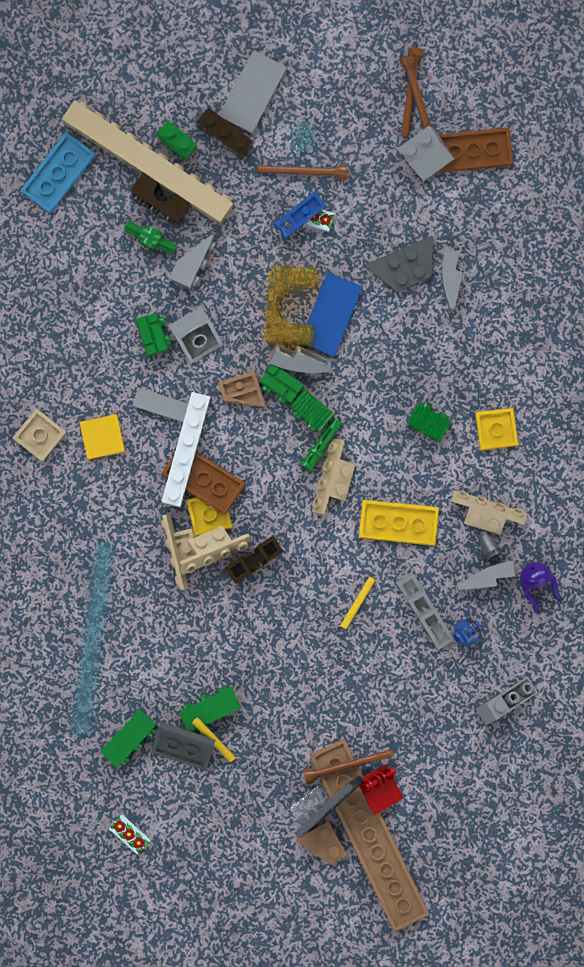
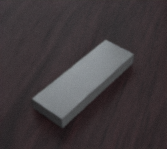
M138 388L132 406L184 422L188 403Z

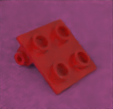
M386 764L363 776L362 779L364 781L359 786L373 815L403 799L394 780L397 774L396 769L387 767Z

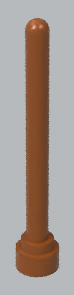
M409 47L407 56L414 55L415 67L413 69L415 75H417L418 62L423 57V49ZM409 79L401 134L405 139L409 137L414 99Z
M414 55L399 59L401 67L407 72L422 126L425 129L430 126V122L413 69L415 67Z
M259 165L256 170L258 173L336 176L339 180H347L348 165L336 166V168Z
M390 749L318 770L304 769L303 774L306 785L314 783L317 778L393 757L394 751Z

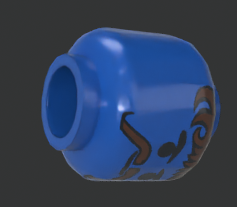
M466 618L454 627L453 637L460 646L469 647L481 639L482 626L477 620L473 621L470 618Z

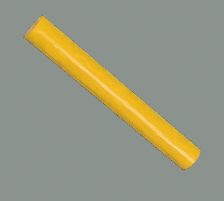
M369 576L340 624L342 628H348L376 580Z
M199 718L193 720L192 723L204 736L216 740L214 746L229 762L235 759V756Z

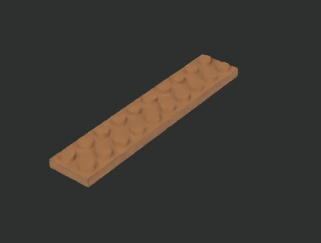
M345 739L310 755L316 770L354 760ZM354 767L320 778L331 799L348 782L359 775L363 776L359 768ZM358 787L335 809L395 932L428 916L429 913L381 813L373 815L363 793Z

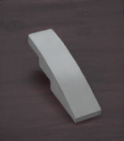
M411 572L396 581V584L436 648L439 650L454 641L453 636L415 575Z

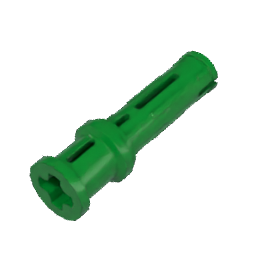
M332 418L314 447H309L308 454L299 464L313 473L318 461L323 459V452L343 424L336 418Z

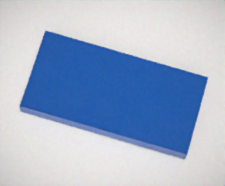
M327 272L299 344L335 357L363 286Z

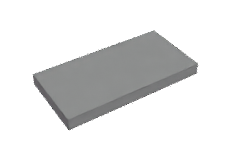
M253 50L219 116L232 125L253 134L287 67Z

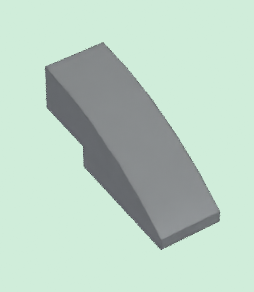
M445 249L442 260V286L448 308L454 312L463 272L456 271L460 252Z
M276 343L270 354L269 363L283 369L304 373L330 372L331 370L330 360L298 345L292 351Z
M514 561L500 563L477 572L457 587V591L496 587V579L515 577Z

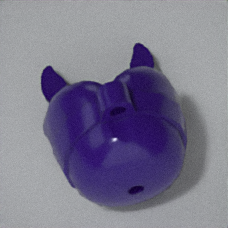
M532 562L526 564L522 569L520 584L524 596L532 603L533 610L538 613L539 604L529 590L540 588L550 581L553 597L561 602V596L558 593V583L552 571L543 563Z

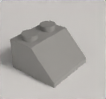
M431 126L426 127L399 147L409 165L423 181L454 160V157L436 130Z
M202 307L169 325L190 364L223 345Z

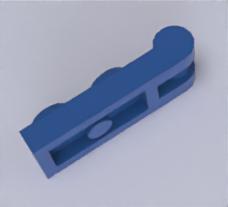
M314 191L277 220L273 226L281 231V236L286 240L326 208V205ZM288 220L292 224L289 229L285 225Z

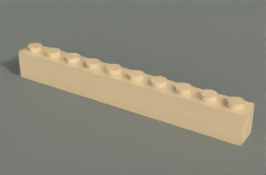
M75 100L62 117L64 124L142 174L144 172L159 182V185L170 193H176L190 202L193 208L219 225L223 223L233 208L230 197L225 194L219 195L215 192L216 189L208 183L204 185L199 182V177L193 173L187 174L184 172V168L177 163L173 165L164 154L160 152L156 154L147 143H139L136 141L137 137L130 132H127V134L122 132L118 124L114 122L110 124L104 120L105 116L101 113L90 111V107L84 102L80 101L78 103Z

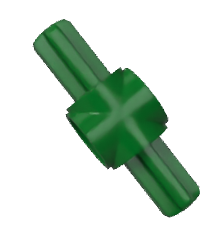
M128 221L124 227L125 232L139 238V243L143 246H149L151 250L159 248L173 255L177 249L176 244L162 238L163 233L154 227L147 225L143 228L131 221Z

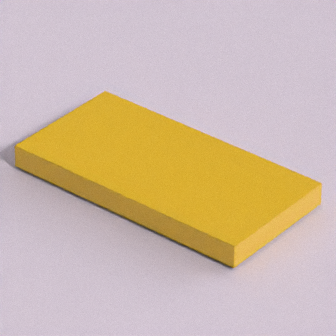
M362 500L359 538L435 546L439 507Z

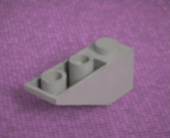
M210 235L177 260L169 277L171 282L189 290L192 289V286H197L200 279L198 273L200 269H205L208 262L206 256L208 252L212 253L216 245L213 235Z
M526 677L476 708L485 725L507 714L538 692L529 677Z

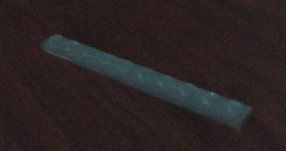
M96 542L70 728V733L90 735L115 544Z

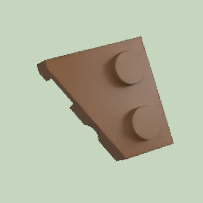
M255 371L218 382L224 401L266 407Z
M329 821L311 830L301 838L296 839L299 844L330 865L347 856Z

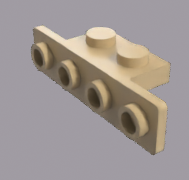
M332 439L328 446L327 458L323 464V473L318 482L316 498L313 501L312 512L325 514L329 497L341 501L346 500L355 464L340 459L344 440Z
M454 490L452 502L469 507L464 524L501 535L506 519L520 524H525L527 513L521 509H512L499 502L493 503L487 501L484 497L469 495L465 491Z
M162 515V528L166 531L168 537L166 545L172 554L170 558L171 565L175 568L177 574L175 576L176 585L180 587V590L189 589L186 575H181L180 561L194 556L188 545V540L195 538L194 530L191 528L175 533L171 515Z
M222 526L188 540V545L194 556L180 561L181 575L192 573L200 567L211 565L217 560L228 558L234 553L246 550L250 547L249 534L231 540Z

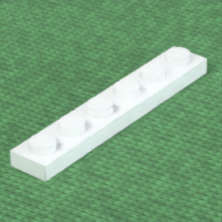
M191 393L162 498V503L181 508L209 406L210 396Z

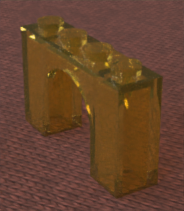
M271 265V271H268L267 275L270 287L269 290H266L268 308H265L264 319L267 322L266 327L263 328V338L268 344L313 346L315 327L312 324L284 321L279 313V304L282 297L289 291L296 289L318 290L319 270L316 267Z

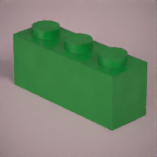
M225 685L217 689V694L211 697L207 694L198 698L200 702L195 705L190 702L182 706V711L179 714L186 729L190 732L198 729L192 723L196 718H199L204 725H207L242 708L232 687L227 688Z
M139 709L105 745L100 753L116 768L119 765L124 767L130 760L128 756L133 751L137 753L144 745L142 741L146 737L150 739L157 731L155 729L157 724Z

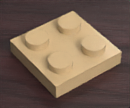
M36 408L14 435L13 439L44 462L67 432Z

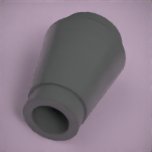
M487 531L477 535L484 558L490 561L501 555V548Z

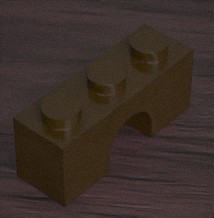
M209 107L197 121L198 128L210 137L218 139L227 147V150L242 161L254 146V142Z
M143 172L130 191L133 195L132 199L139 204L144 202L149 205L148 209L155 214L161 213L165 216L164 220L168 223L179 225L191 208V203L176 193L168 201H159L155 197V193L160 186L159 182Z
M271 536L246 555L227 565L225 569L234 583L237 584L283 554L284 551L274 536Z

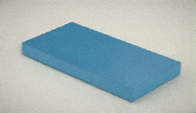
M65 132L20 192L51 215L95 158L96 153Z

